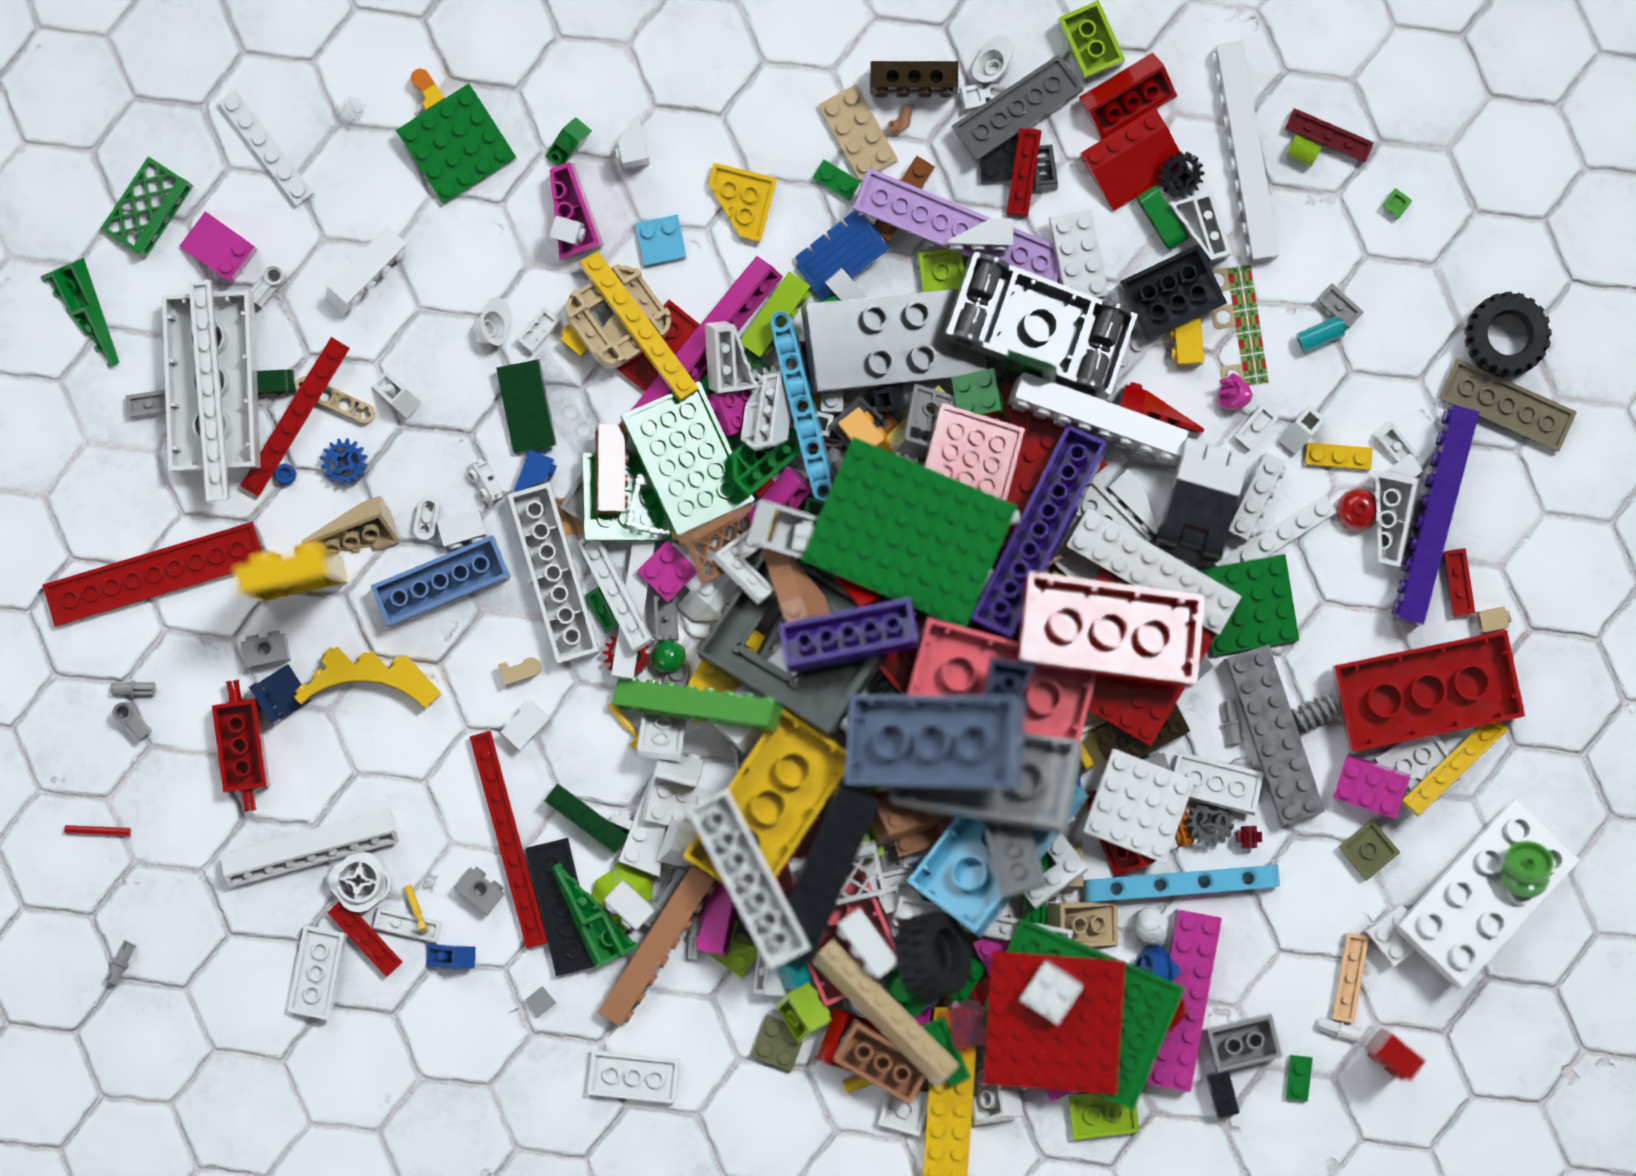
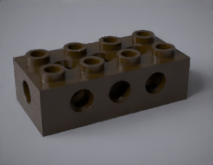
M870 61V94H874V97L885 98L888 97V94H896V97L907 98L909 94H918L920 98H929L931 94H940L942 98H951L953 94L958 92V61ZM895 77L897 81L891 83L887 81V78ZM916 77L919 81L912 83L909 81V78ZM938 77L941 81L934 83L931 81V78Z
M1175 704L1166 720L1165 726L1161 728L1151 747L1111 723L1091 732L1107 763L1112 749L1140 758L1191 730L1179 707ZM1118 736L1126 738L1127 744L1124 748L1116 746L1115 740Z

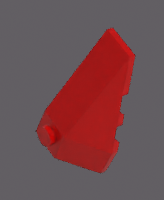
M1130 382V385L1125 384L1119 407L1183 430L1203 434V427L1148 390L1142 389L1143 385Z

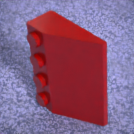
M1155 107L1082 151L1079 157L1114 212L1146 190L1157 186L1161 181L1157 174L1162 173L1158 166L1165 165L1162 159L1169 160V153L1177 156L1179 148Z

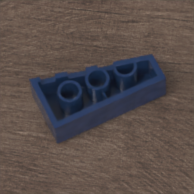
M990 658L983 696H1017L1021 698L1035 665Z

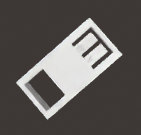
M759 499L747 542L802 559L804 552L792 550L796 523L801 524V520L812 521L816 525L819 517ZM776 511L779 512L771 540L768 542L766 539L774 512Z

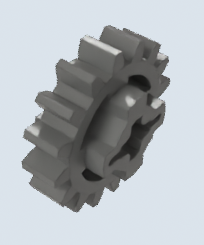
M1197 802L1194 808H1191L1186 819V822L1189 824L1186 829L1192 830L1191 838L1198 837V844L1203 840L1205 841V846L1212 842L1215 847L1218 841L1223 844L1226 837L1230 838L1231 830H1233L1235 825L1231 823L1234 816H1228L1229 809L1224 810L1221 807L1205 803L1201 805ZM1197 816L1199 817L1198 820L1200 821L1198 825L1196 823ZM1222 821L1224 822V829H1223V830H1222V825H1221V822H1222Z

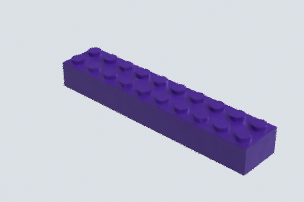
M1453 405L1443 412L1441 423L1444 426L1441 432H1438L1435 441L1438 449L1432 454L1430 466H1433L1432 472L1427 474L1424 483L1427 491L1425 495L1421 496L1419 508H1422L1419 517L1416 516L1413 525L1416 533L1413 538H1410L1408 550L1411 551L1408 559L1405 558L1402 567L1405 575L1402 580H1399L1396 592L1400 593L1399 598L1393 602L1391 614H1394V620L1416 626L1424 625L1480 411Z
M1067 424L1020 518V524H1017L971 617L973 625L1001 638L1014 641L1020 628L1024 578L1029 572L1047 574L1108 451L1106 441Z

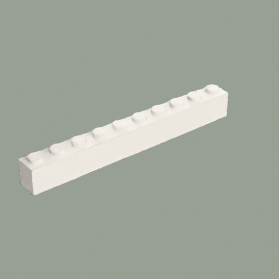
M1243 40L1217 44L1215 51H1212L1214 64H1218L1219 72H1216L1217 85L1222 87V94H1219L1221 107L1225 106L1226 115H1223L1225 128H1229L1230 136L1227 137L1228 149L1233 151L1234 158H1230L1232 171H1236L1237 179L1234 180L1236 193L1240 192L1241 201H1238L1239 213L1244 216V222L1241 223L1243 235H1247L1248 244H1245L1246 255L1251 257V262L1277 258L1279 250Z

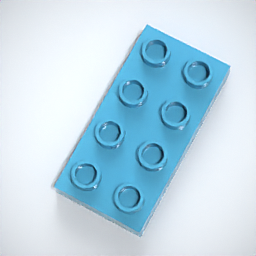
M1077 785L1074 790L1068 823L1088 798L1087 794ZM956 817L907 881L913 888L945 912L952 915L953 918L957 919L980 938L1012 898H1002L983 821ZM1031 828L1039 859L1041 860L1060 833Z

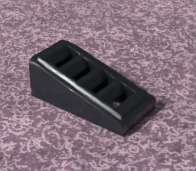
M1053 144L1039 146L1038 154L1049 153V156L1037 158L1034 176L1037 193L1056 191L1058 188ZM1050 162V165L1038 166V163ZM1051 171V174L1039 175V172Z

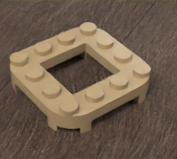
M620 264L612 266L611 269L664 339L669 332L671 323L669 309L664 308L642 278V272L637 267L634 269L630 266H620ZM590 282L581 289H575L570 293L565 307L566 319L598 363L607 369L622 366L643 353V351L630 333L616 342L610 341L589 312L605 301L594 284Z

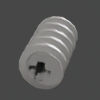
M1330 692L1329 696L1322 693L1321 700L1318 697H1314V705L1309 700L1306 701V709L1301 704L1298 705V712L1293 708L1291 709L1299 731L1300 728H1303L1308 732V724L1316 728V720L1324 724V716L1332 720V712L1340 716L1339 708Z

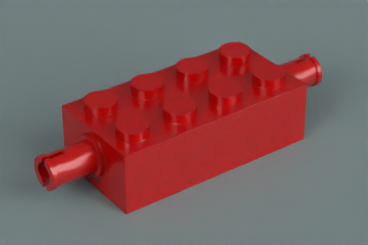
M233 680V684L232 681H225L228 701L222 704L211 705L223 792L238 791L241 793L243 812L255 811L257 808L254 791L256 788L270 786L260 707L256 699H241L240 680Z

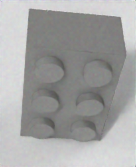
M1271 1013L1205 1028L1215 1070L1218 1073L1282 1057Z

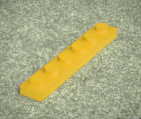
M1501 722L1479 726L1403 799L1402 804L1419 817L1507 733L1508 728Z

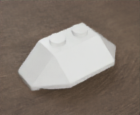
M782 371L762 376L759 381V388L754 389L746 402L741 440L754 450L775 446L788 440L791 407Z
M751 557L750 559H748V560H746V561L752 566V557ZM711 568L706 572L707 576H709ZM726 572L706 584H701L699 580L677 607L693 621L718 620L722 615L721 611L727 602L730 603L733 599V593L738 584Z

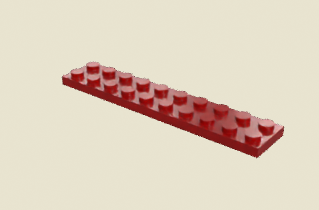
M252 521L45 583L42 586L54 626L57 627L235 573L234 567L250 564L249 556L263 552L254 522Z

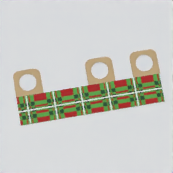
M1251 264L1212 269L1213 274L1220 273L1224 276L1225 282L1220 288L1222 291L1230 290L1232 304L1223 305L1212 310L1213 324L1217 329L1236 327L1241 356V364L1222 367V379L1226 378L1228 370L1235 369L1248 385L1267 383L1269 380ZM1221 310H1226L1230 313V321L1226 324H1221L1217 321V313Z

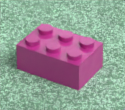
M1348 754L1333 798L1396 819L1412 774Z

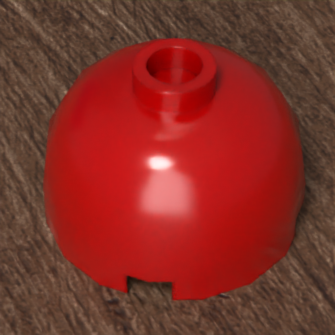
M1353 488L1345 492L1338 499L1336 505V516L1343 527L1353 532H1362L1371 528L1377 522L1376 496L1363 488Z

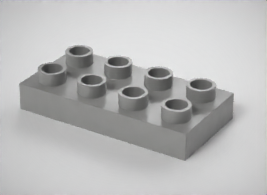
M1024 733L1021 790L891 787L888 800L894 807L1066 834L1083 747L1078 740Z

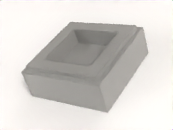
M896 848L885 850L884 855L880 856L883 873L904 868L903 858L898 856Z
M543 985L525 999L538 1016H541L556 1003Z

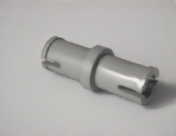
M123 940L116 958L113 957L112 959L113 964L104 980L116 986L118 985L125 968L129 966L128 961L136 945Z

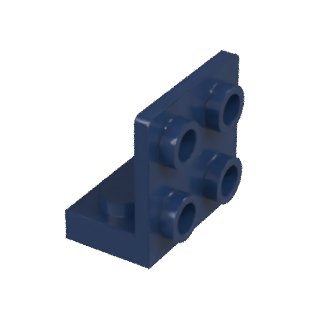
M288 664L259 683L255 682L249 686L252 694L272 724L280 722L311 702L310 698L301 705L294 698L297 695L295 691L302 684Z

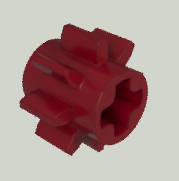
M1240 826L1241 832H1235L1236 843H1241V848H1258L1257 842H1263L1262 832H1257V826Z

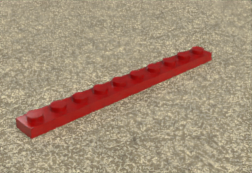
M487 731L469 736L526 949L546 944L548 941L492 732Z

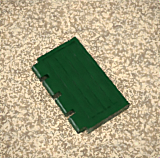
M1009 349L1002 377L1015 381L1016 378L1025 372L1055 383L1058 366Z

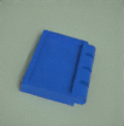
M855 210L843 218L847 227L843 222L839 221L827 231L828 236L831 238L830 240L823 234L810 244L814 251L813 253L806 247L795 256L799 263L796 267L821 301L834 293L825 281L841 267L851 278H854L891 249L867 215H861Z

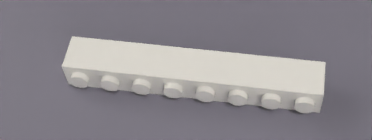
M391 809L365 816H358L347 821L336 822L332 825L317 827L310 831L295 833L284 838L273 839L258 845L254 844L243 849L231 850L228 853L220 854L223 874L230 888L400 841L395 818Z

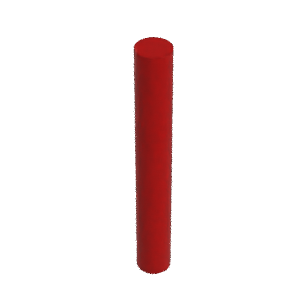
M65 825L64 834L131 836V828Z

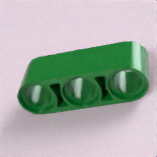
M1156 186L1151 187L1136 197L1142 210L1168 250L1173 249L1188 239L1181 224Z

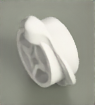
M367 852L347 856L328 875V883L332 892L338 897L345 908L353 912L370 910L375 904L383 900L392 889L389 873L382 867L375 856ZM359 865L354 875L346 876L351 868ZM366 865L372 867L376 874V880L367 877ZM360 878H362L368 883L364 882L361 883L359 886L352 881L360 880ZM344 884L353 886L354 899L346 894ZM375 887L369 896L361 899L366 889Z

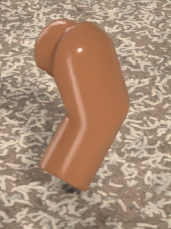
M902 106L901 116L894 121H889L887 128L891 133L899 134L909 128L913 107Z

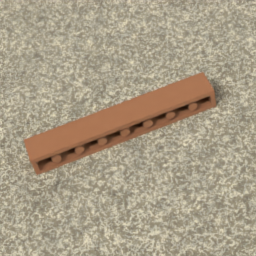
M694 864L691 866L598 1013L618 1026H621L623 1022H629L634 1014L631 1010L634 1004L640 1005L646 995L643 990L647 985L652 986L658 977L654 973L658 967L663 969L669 960V957L666 955L670 948L675 950L680 943L679 934L682 930L687 932L693 922L690 917L694 912L699 913L705 904L701 900L705 894L710 896L717 885L714 883V877Z

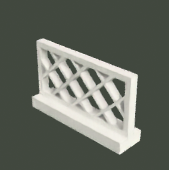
M875 840L862 843L855 859L860 860L858 863L854 862L855 868L850 876H848L841 892L846 897L839 898L836 905L887 893ZM806 855L788 859L793 883L796 881V874L799 873ZM874 856L876 864L870 872L862 867L861 863L864 858ZM858 868L869 874L863 884L852 879ZM876 868H877L878 876L874 874ZM871 876L880 881L881 889L872 891L865 887ZM850 881L860 887L856 895L850 896L844 892Z

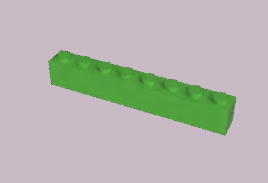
M618 678L612 699V704L620 710L775 733L777 732L783 709L776 702L775 698L763 696V699H759L747 693L739 696L731 691L718 693L711 688L698 690V688L691 685H685L683 688L670 682L662 685L650 679H647L646 682H641L637 678L633 680Z

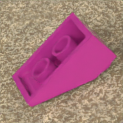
M204 211L179 245L231 284L235 282L258 250L254 245L206 211Z

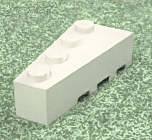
M1377 470L1375 471V494L1377 504L1378 562L1400 567L1404 563L1421 479Z

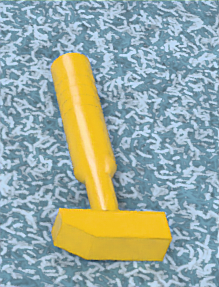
M611 702L607 706L623 727L635 737L630 746L636 749L639 739L638 732L633 728V724L626 715Z
M406 885L403 889L413 914L419 922L417 923L418 927L424 934L429 931V928L421 915L422 910L412 885Z

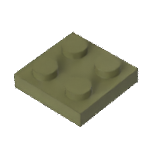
M1370 819L1338 846L1366 881L1401 853L1373 819Z
M766 1014L750 1056L792 1072L803 1042L797 1043L785 1021Z

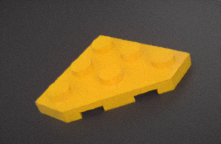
M713 163L708 185L741 238L761 242L777 178Z

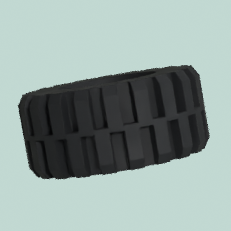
M1509 291L1494 294L1475 307L1467 320L1468 324L1464 331L1466 340L1464 341L1465 346L1469 348L1470 352L1468 354L1470 358L1476 360L1475 364L1479 368L1483 367L1487 372L1497 374L1498 377H1513L1534 368L1545 357V352L1550 347L1551 341H1549V338L1552 335V329L1548 325L1550 323L1549 317H1545L1543 313L1545 311L1541 305L1538 306L1535 303V299L1532 297L1527 298L1523 293L1518 292L1515 294ZM1500 315H1514L1526 326L1528 332L1527 343L1516 354H1502L1495 350L1489 341V325Z
M940 910L906 919L897 931L898 935L895 938L896 947L894 948L897 955L896 964L899 966L900 976L904 978L906 986L911 988L914 994L924 999H934L961 991L971 975L972 961L970 957L972 952L969 949L968 944L970 943L968 938L965 937V931L963 927L959 926L957 919Z

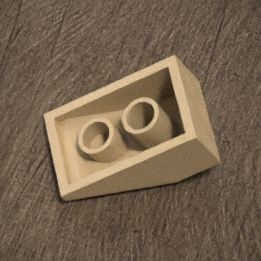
M1117 901L1047 903L1048 926L1073 930L1072 939L1090 947L1118 945Z

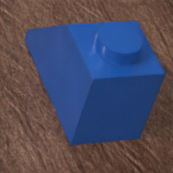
M529 450L514 491L518 492L547 482L549 477L553 478L557 469V465L554 464L555 460Z
M427 944L426 966L475 968L476 946Z

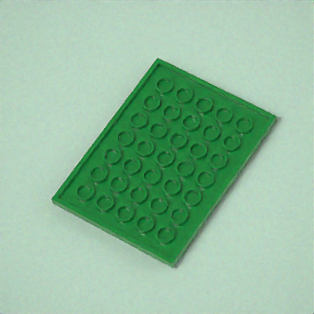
M853 436L801 560L893 599L910 598L912 607L966 628L1017 505Z
M1024 918L1020 919L1007 952L1121 960ZM1125 962L1117 1094H1094L1129 1109H1135L1185 990L1184 986ZM989 996L970 1041L986 1047Z

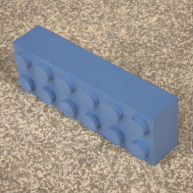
M492 535L370 586L386 625L391 627L510 578L511 575L495 536Z

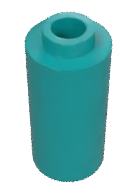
M1334 316L1296 333V338L1305 354L1345 336L1344 331L1347 330V327L1342 318L1338 319L1337 316Z

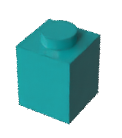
M791 958L776 966L785 988L795 990L813 980L807 963L796 958Z

